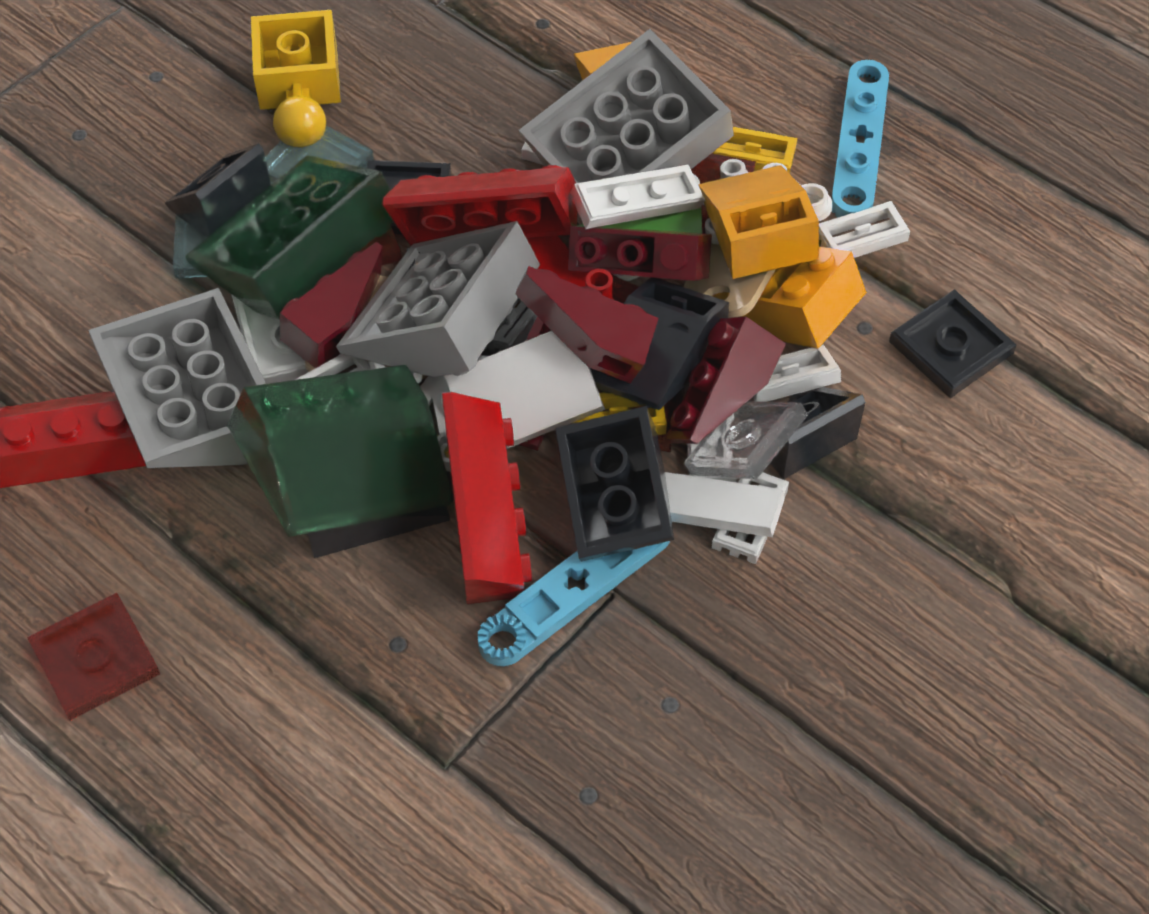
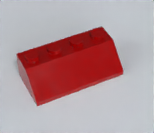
M547 165L541 169L521 171L508 168L500 172L484 174L463 172L458 176L447 177L423 175L417 179L401 180L383 197L384 208L410 246L420 242L515 221L520 225L526 238L570 235V226H577L578 213L570 195V191L573 185L576 184V181L569 167Z
M108 391L0 407V488L146 466L114 392Z
M455 392L442 393L467 604L513 599L524 591L525 582H532V570L529 553L520 554L518 537L526 536V525L523 507L514 508L512 491L520 490V480L517 462L508 463L506 447L514 446L511 418L502 419L501 404L499 402Z

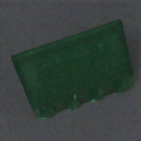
M307 155L190 251L185 258L189 264L255 312L280 320V312L290 300L302 297L314 288L323 276L327 274L332 275L346 264L354 253L361 251L375 237H379L389 230L393 220L383 206V197L390 191V188L381 171Z
M407 365L243 387L227 427L288 537L448 506L452 503L453 495L428 400Z

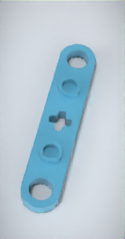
M874 60L858 61L849 70L831 197L832 212L835 213L837 218L873 207L889 82L887 68ZM864 74L868 77L870 74V78L875 76V80L878 81L875 83H865L859 78L860 76L861 78L864 77ZM856 136H863L864 143L856 142ZM848 195L850 197L855 195V198L860 197L859 200L862 201V204L856 206L848 205L843 201V198H847Z
M670 541L582 562L579 560L578 552L576 551L505 604V608L493 617L487 618V621L480 625L478 648L481 656L487 662L496 666H508L516 663L663 551ZM572 577L578 581L584 577L585 589L581 591L580 588L573 587L569 590L568 578ZM500 631L509 632L516 638L513 647L512 645L509 646L508 650L503 648V651L500 648L496 650L494 646L491 647L488 641L493 634Z

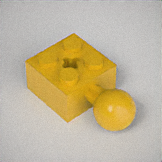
M332 10L251 16L253 78L260 110L277 108L273 117V126L276 135L284 144L295 149L312 147L321 140L326 130V116L320 104L341 103L337 42Z

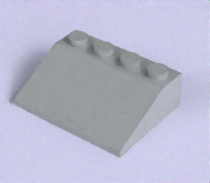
M651 29L647 30L519 129L522 138L544 166L557 165L569 167L576 183L682 165H689L690 169H692L734 136L731 110Z
M515 221L413 244L336 347L340 354L431 377L448 374L459 376L471 371L476 366L477 359L487 344L494 339L495 332L504 318L511 313L512 306L518 299L515 295L517 286L528 266L536 269L540 266L518 222ZM415 259V264L410 268L412 262Z
M219 288L88 330L147 468L244 465L287 450L282 415Z

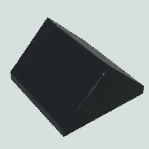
M258 143L225 155L165 202L166 206L208 239H213L272 191L263 148Z
M820 387L798 395L743 425L748 437L784 480L856 440L866 402L863 394Z

